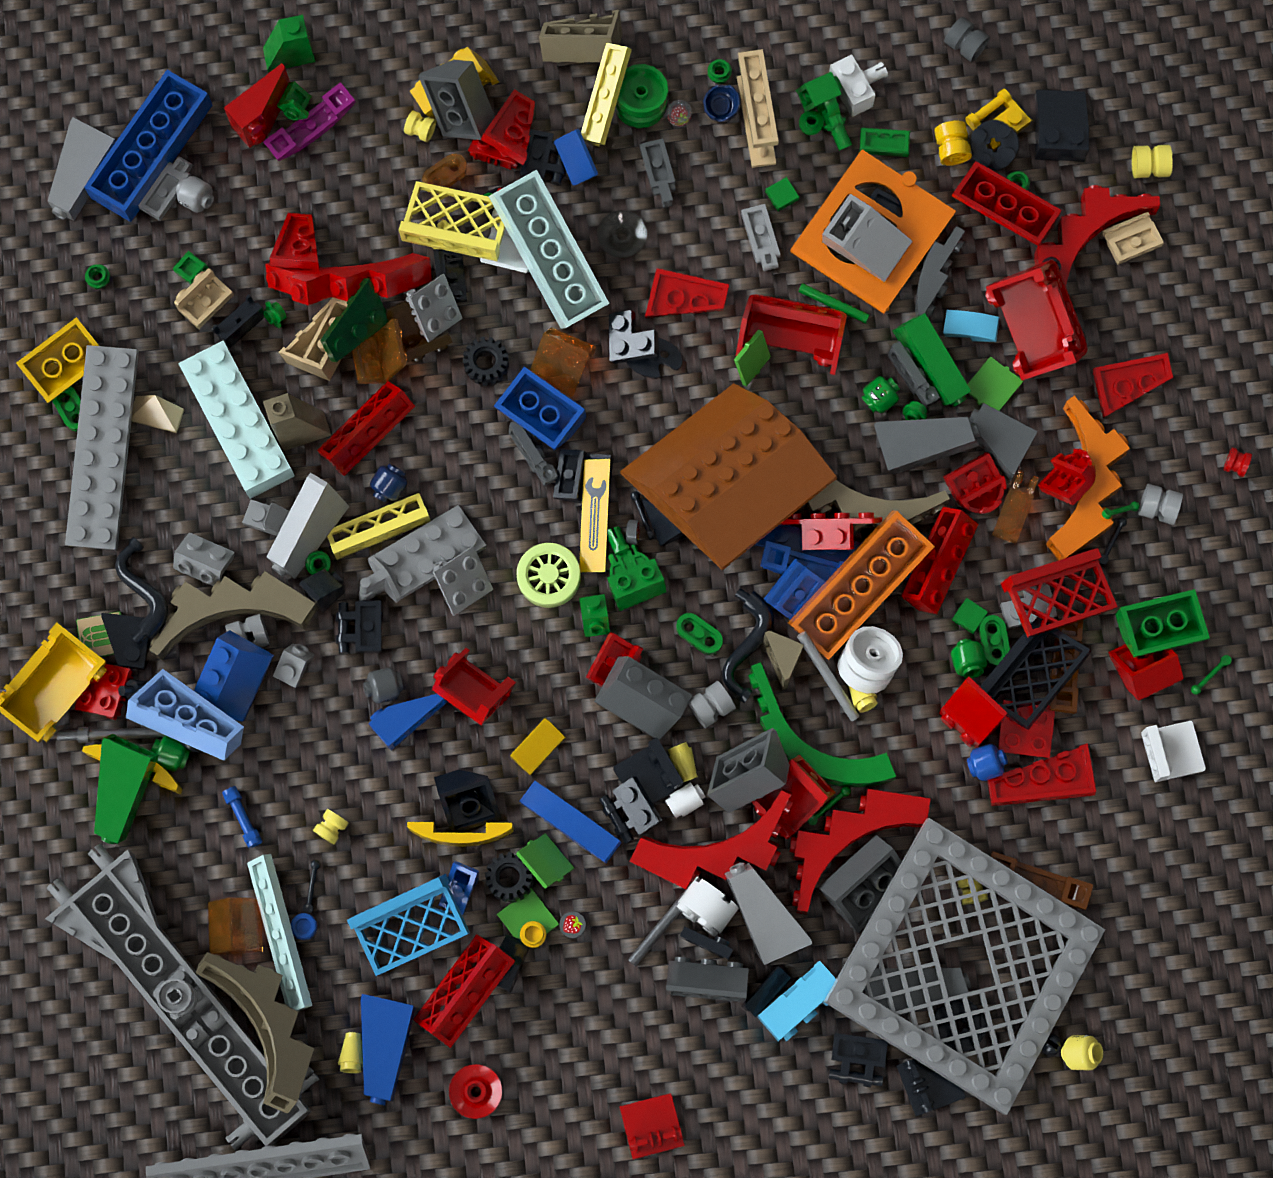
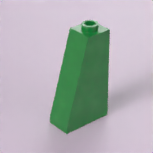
M925 313L911 318L892 330L903 347L906 346L910 350L913 362L924 371L926 381L930 386L935 387L940 397L939 399L944 406L952 404L955 407L966 400L965 395L971 392Z
M110 734L102 740L94 834L101 836V840L108 844H118L126 840L159 754L115 734Z

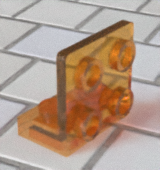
M391 319L377 333L352 350L358 384H385L406 366L407 355L403 350L402 330L399 327L398 319Z
M551 327L543 333L530 371L561 393L572 397L576 392L587 360L594 356L597 347Z

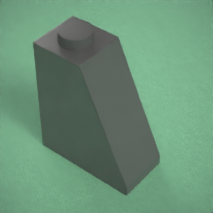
M983 403L980 410L975 408L970 417L972 424L977 423L981 437L977 438L978 443L985 452L990 453L995 465L1006 479L1011 481L1038 431Z

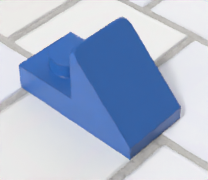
M454 861L448 876L450 881L448 886L463 915L472 891L479 881V871ZM442 893L439 906L446 908L448 902L444 893Z

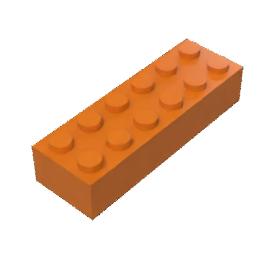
M892 510L791 618L788 624L799 634L806 631L819 653L829 660L935 546L898 511Z

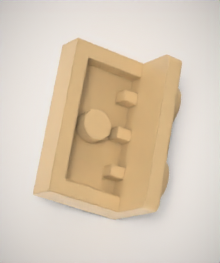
M208 268L205 272H200L187 289H183L178 293L174 304L180 313L200 329L234 294Z

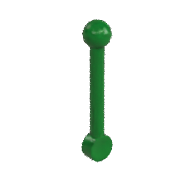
M1134 501L1128 506L1113 510L1105 508L1101 514L1104 518L1110 519L1114 514L1129 510L1137 511L1140 505Z
M1224 655L1220 659V663L1198 685L1191 687V692L1194 695L1200 694L1201 688L1219 670L1231 663V657Z
M847 786L842 787L841 792L807 821L808 824L811 826L816 825L818 819L844 796L850 795V788Z

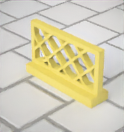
M416 181L404 221H401L399 233L401 240L405 242L498 261L499 248L505 226L500 217L493 219L488 210L494 208L488 196ZM420 190L431 192L433 198L421 203L418 199ZM447 196L454 197L457 203L445 209L440 200ZM471 201L478 202L481 208L469 214L464 205ZM437 202L442 211L430 217L425 208ZM461 207L466 216L454 222L449 213ZM420 211L427 218L419 224L411 222L412 216ZM485 212L490 221L478 228L473 219ZM446 216L451 225L443 229L437 228L434 222ZM470 221L475 230L468 234L461 233L457 227ZM494 226L497 231L496 239L485 238L481 232Z

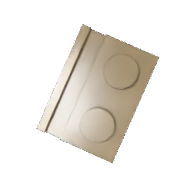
M1149 212L1103 230L1102 235L1105 237L1117 265L1163 246L1164 242L1154 222L1151 221Z

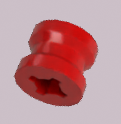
M1232 447L1223 470L1226 472L1234 471L1237 472L1238 476L1244 477L1252 454L1248 452L1241 453L1237 448Z

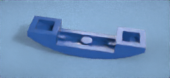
M766 541L760 566L783 575L793 560L796 559L826 582L844 562L829 561L793 551L788 546Z

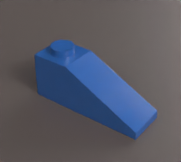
M434 694L388 706L384 710L381 708L370 717L372 721L368 724L390 750H393L448 701L440 695Z

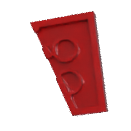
M514 89L484 132L481 140L524 165L527 158L526 151L530 139L529 132L533 120L535 101Z
M287 214L269 258L271 266L319 270L312 215Z
M656 268L645 318L722 311L725 307L729 284Z
M1168 353L1092 369L1103 418L1173 378Z

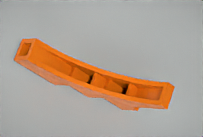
M1075 395L1066 401L1063 410L1075 427L1082 450L1088 453L1094 463L1096 478L1093 486L1078 501L1073 514L1065 525L1052 535L1046 544L1058 560L1074 556L1112 527L1114 523L1112 521L1113 517L1110 519L1104 518L1101 513L1105 507L1102 508L1100 505L1115 495L1122 485L1117 473L1113 470L1110 471L1108 468L1126 456L1130 449L1126 437L1121 433L1118 434L1115 429L1105 434V428L1102 423L1092 418L1088 413V406L1084 401L1078 400Z

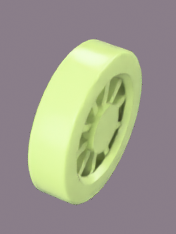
M542 543L533 546L521 557L517 567V581L520 591L528 601L540 607L553 608L567 603L573 598L580 586L581 572L578 560L569 549L560 544ZM548 554V563L544 564L539 556ZM552 554L560 557L554 565L551 564ZM535 559L540 565V569L530 566ZM565 561L568 567L558 570L561 564ZM528 571L538 575L528 578ZM569 573L568 579L560 577V575ZM540 581L535 588L531 585V583ZM557 583H563L565 586L560 589ZM543 586H546V594L539 592ZM554 586L557 592L550 594V587Z

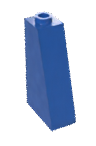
M362 994L361 1021L364 1095L371 1097L370 1102L385 1105L386 1100L391 1102L394 1100L416 1007Z

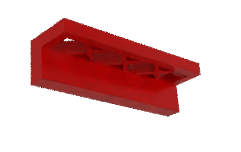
M387 381L317 451L321 456L330 461L340 474L345 476L415 405L400 388Z

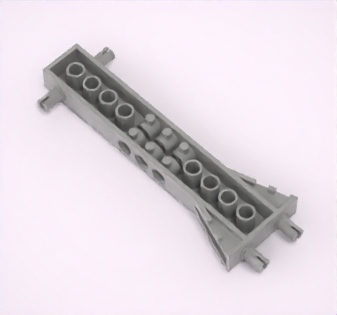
M102 844L95 846L94 848L101 856L93 849L88 855L102 871L74 895L62 882L61 878L53 881L58 889L50 884L47 890L50 891L61 906L45 919L115 961L243 1118L244 1123L226 1137L228 1143H232L233 1149L237 1151L253 1135L258 1136L265 1146H273L312 1112L301 1099V1094L318 1081L319 1077L308 1066L298 1101L288 1114L263 1104L267 1086V1065L264 1052L203 978L195 973L194 967L159 926L135 854L127 850L114 861ZM178 978L191 984L196 989L198 1003L190 1014L175 1016L163 1011L159 1007L157 991L164 981Z

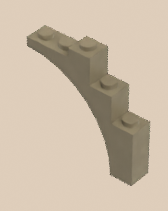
M835 480L808 501L805 506L809 513H826V515L833 510L832 507H835L837 513H850V517H859L858 513L874 512V517H882V521L894 510L898 511L913 526H917L924 521V517L930 514L933 516L939 515L942 507L948 505L950 498L944 490L929 497L908 501L884 500L856 492ZM872 523L874 528H876L880 524ZM853 524L856 532H859L870 524Z
M265 571L262 576L258 575L251 584V592L224 576L222 581L219 580L215 583L211 590L212 595L209 597L185 581L182 586L176 587L172 593L171 604L177 611L172 612L168 616L165 623L166 627L161 634L158 633L153 638L150 644L152 646L150 651L163 661L175 645L191 632L210 622L230 616L261 614L288 621L305 630L319 608L315 602Z
M207 952L198 964L195 973L226 992L246 1013L259 1036L267 1065V1086L263 1104L288 1114L298 1101L314 1048L306 1045L303 1041L290 1038L298 1011L291 1009L286 1004L274 1001L283 975L260 965L252 972L244 966L233 964L224 960L219 955Z

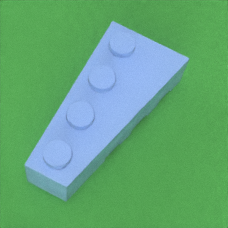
M164 669L157 673L128 700L127 719L219 759L225 760L241 745L244 726Z

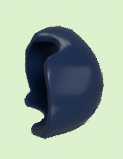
M715 85L704 97L705 113L710 119L717 122L731 120L738 114L740 109V94L731 85Z

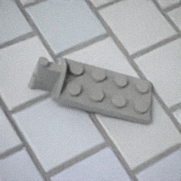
M457 505L368 558L374 573L367 578L361 579L359 601H369L385 591L395 602H398L436 579L433 574V565L442 561L443 564H446L472 546L479 553L486 549V544L462 509Z

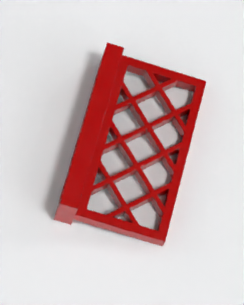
M1098 548L1011 575L1000 583L1004 593L1009 592L1027 638L1118 607L1098 561L1102 558ZM1093 568L1097 578L1095 584L1083 578L1086 570ZM1064 577L1077 581L1073 591L1062 586ZM1042 584L1055 588L1051 598L1040 593ZM1081 584L1092 589L1089 599L1077 594ZM1025 591L1033 595L1029 605L1021 601L1018 592ZM1059 591L1070 596L1067 606L1055 601ZM1096 592L1105 597L1108 605L1102 607L1093 602ZM1037 598L1049 604L1045 614L1033 608ZM1075 599L1086 605L1084 612L1081 614L1071 609ZM1053 606L1064 611L1062 620L1058 621L1049 616ZM1031 613L1043 619L1039 628L1032 629L1029 621Z
M476 934L413 1020L451 1048L515 960L496 945L489 943ZM477 962V965L472 968V964ZM461 983V987L456 990V985ZM445 1005L444 1010L440 1011V1007Z

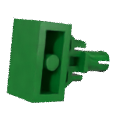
M831 71L805 83L796 89V92L805 112L817 108L826 124L824 129L831 131L840 151L851 146L852 142L844 126L847 119L846 117L842 118L836 97L841 95L840 90L842 86L839 78L833 76Z
M613 527L615 536L611 529L607 530V538L616 557L615 560L613 554L608 556L611 567L610 577H607L619 611L666 593L665 581L655 558L649 560L647 556L638 551L636 545H631L634 554L632 555L620 527Z

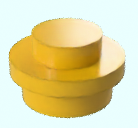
M536 921L527 922L520 931L521 941L530 948L541 946L546 940L544 926Z

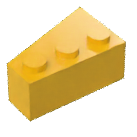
M469 47L458 50L451 59L473 61L483 86L489 82L492 85L499 82L485 59ZM419 80L410 92L424 114L436 119Z

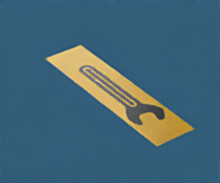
M610 459L584 460L580 572H605Z

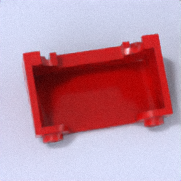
M1053 259L986 286L987 301L996 308L1001 307L1018 353L1015 355V360H1013V368L1015 373L1019 374L1021 381L1077 363L1087 353L1088 347L1059 267Z

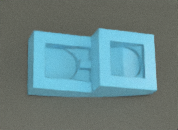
M947 310L943 334L945 337H966L972 341L996 342L1000 318L983 313Z

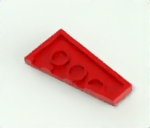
M1088 743L1074 750L1058 753L1054 757L1033 762L1032 765L1023 768L1019 767L1005 772L999 777L989 779L988 788L991 806L1095 796L1096 787Z

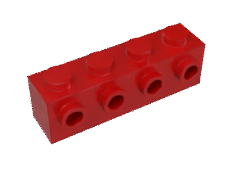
M942 507L928 538L935 547L914 568L901 597L918 611L938 614L978 527V523L962 510Z

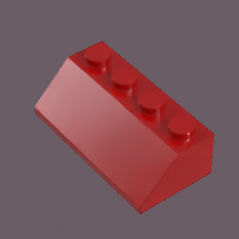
M975 161L952 194V197L1037 246L1045 241L1062 211Z

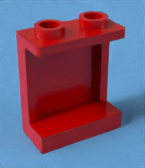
M465 648L459 654L455 652L449 659L447 666L444 667L442 665L436 671L433 677L436 681L432 690L482 726L509 698L516 682L507 677L501 684L467 660L470 650Z
M798 755L789 762L790 766L786 785L766 794L761 799L752 801L755 811L762 817L771 808L783 788L792 792L790 799L794 800V803L788 815L783 813L779 820V823L783 825L778 835L786 839L793 836L836 793L801 755Z

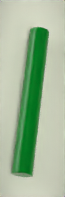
M804 283L799 288V293L833 309L840 310L865 324L870 316Z

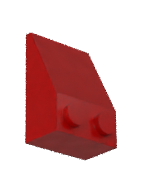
M282 63L224 107L232 129L249 148L265 140L281 110L277 107V104L290 82L286 68Z
M968 677L941 708L939 714L942 715L940 719L950 729L954 727L961 734L959 737L967 746L971 747L973 745L975 748H978L998 728L1007 712L975 681Z

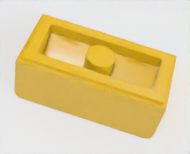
M544 718L510 755L511 759L531 775L565 737L549 720Z

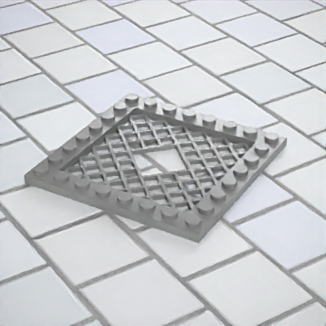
M927 818L835 980L824 1003L1003 1115H1007L1105 929L937 822ZM937 857L944 860L942 862L934 863ZM946 865L949 879L937 882L933 868ZM951 865L966 875L954 878ZM929 873L932 884L921 886ZM968 879L971 893L959 896L955 882ZM973 879L988 889L976 892ZM950 883L954 898L941 900L938 886ZM933 887L937 902L924 905L921 890ZM990 893L993 907L981 910L978 895ZM996 894L1010 903L998 906ZM915 896H917L919 906L909 909ZM972 897L976 912L964 914L960 900ZM955 901L959 916L946 919L943 904ZM938 906L941 921L929 923L925 909ZM1012 907L1015 921L1003 924L1000 909ZM1018 908L1032 917L1021 920ZM920 910L924 925L912 928L908 913ZM995 911L998 926L986 928L982 914ZM977 915L981 930L969 933L965 918ZM904 918L906 929L896 932ZM960 920L963 935L951 937L948 922ZM1034 920L1037 935L1025 938L1022 923ZM1040 922L1054 931L1042 933ZM943 924L946 939L934 942L930 927ZM1017 925L1020 940L1008 942L1005 928ZM925 929L929 943L916 946L913 931ZM999 929L1003 944L991 947L987 932ZM908 933L911 948L899 951L895 936ZM982 934L995 985L948 997L935 945ZM1056 934L1059 949L1047 952L1044 937ZM1062 936L1067 938L1065 945L1063 943ZM1039 939L1042 954L1030 956L1027 942ZM891 941L894 952L884 954ZM1021 943L1025 958L1013 961L1009 946ZM930 947L934 962L921 965L917 950ZM1004 948L1008 962L996 965L992 951ZM913 952L916 966L903 969L900 954ZM1060 953L1055 964L1051 967L1049 956ZM895 956L899 971L886 974L882 959ZM1043 957L1047 972L1035 975L1031 960ZM1026 962L1030 976L1018 979L1014 965ZM879 965L881 975L870 978L876 966ZM935 966L938 980L926 983L922 969ZM1009 966L1013 981L1001 984L997 969ZM917 970L921 985L908 988L905 973ZM900 975L903 989L891 992L887 978ZM1048 976L1039 991L1036 979ZM882 979L886 994L873 997L869 982ZM1031 980L1035 995L1023 998L1019 983ZM940 984L943 999L931 1002L927 987ZM1014 985L1018 999L1005 1002L1002 988ZM864 988H866L867 995L862 993ZM922 989L926 1003L913 1007L910 992ZM997 989L1000 1004L988 1007L984 992ZM905 993L908 1008L895 1011L892 996ZM979 994L983 1008L971 1011L967 997ZM887 998L890 1010L876 1000ZM962 998L966 1013L953 1016L949 1001ZM1035 999L1027 1014L1024 1002ZM945 1003L948 1018L935 1020L932 1006ZM1019 1003L1023 1018L1010 1021L1007 1006ZM927 1007L931 1022L918 1025L914 1010ZM1002 1008L1005 1022L993 1025L989 1011ZM909 1012L912 1023L899 1016V1014ZM984 1012L988 1027L975 1030L972 1015ZM967 1017L970 1032L958 1035L954 1020ZM950 1022L953 1036L940 1039L937 1024ZM1023 1022L1017 1035L1014 1036L1012 1025ZM932 1026L934 1037L921 1029ZM1006 1026L1010 1041L998 1044L994 1029ZM989 1031L993 1045L980 1049L977 1034ZM972 1035L975 1050L963 1053L959 1039ZM954 1040L957 1052L944 1043ZM1011 1045L1002 1061L999 1048ZM994 1050L998 1064L985 1067L982 1053ZM977 1054L979 1065L966 1057ZM998 1069L995 1075L988 1072L990 1070Z

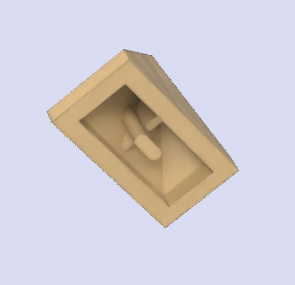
M156 395L136 396L131 421L177 433L184 409Z

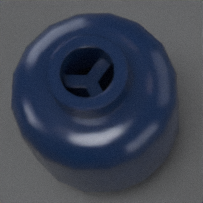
M390 463L388 466H380L370 481V487L375 491L373 496L385 503L388 499L396 501L408 483L404 477L406 473Z

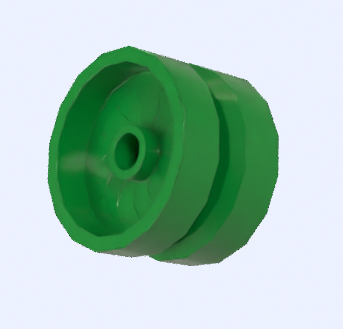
M637 64L626 68L614 110L618 118L626 125L634 128H648L657 124L664 116L667 108L668 84L662 72L646 64Z

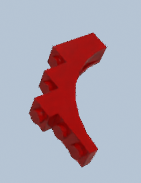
M1100 185L1084 188L1081 195L1082 216L1075 213L1061 216L1058 223L1059 245H1056L1054 242H1044L1037 246L1034 253L1035 265L1042 263L1048 257L1057 258L1061 263L1060 272L1066 286L1070 268L1075 258L1089 241L1101 231L1118 222L1137 217L1146 212H1149L1150 215H1156L1160 207V196L1141 194L1137 197H1128L1125 194H1117L1110 197L1109 188H1102Z
M415 253L377 263L344 267H319V270L282 268L271 266L270 262L265 264L268 288L291 294L293 301L305 305H311L330 297L348 301L351 296L357 293L361 287L359 284L364 278H370L375 293L385 298H390L432 282L430 258Z
M783 788L771 808L759 821L742 833L721 842L701 846H680L663 843L643 836L640 838L630 862L684 889H687L694 879L700 876L701 871L697 870L698 867L727 880L725 873L729 872L730 867L741 863L737 860L738 857L766 871L769 865L775 866L781 854L776 851L779 844L770 839L771 837L777 838L783 825L779 823V820L783 813L788 815L794 803V800L790 799L792 792Z
M868 789L866 796L861 795L859 811H863V814L833 810L831 816H826L824 831L829 832V835L798 831L797 837H791L789 852L794 853L793 860L804 861L803 865L798 864L796 880H801L799 891L794 890L792 906H797L796 913L807 915L812 893L819 877L830 862L847 846L864 836L884 829L899 827L921 828L924 821L928 818L930 798Z

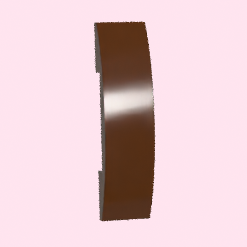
M1058 615L1057 620H1062L1063 616ZM1083 620L1056 628L1077 642H1082ZM1054 636L1053 646L1060 645L1059 639ZM1076 649L1065 650V661L1077 659L1080 652ZM1061 651L1052 653V663L1063 661ZM1064 667L1051 669L1050 680L1061 678L1065 674ZM1078 670L1050 703V711L1077 713Z
M992 851L990 857L1064 904L1082 910L1087 909L1093 884L1069 876L1057 875Z

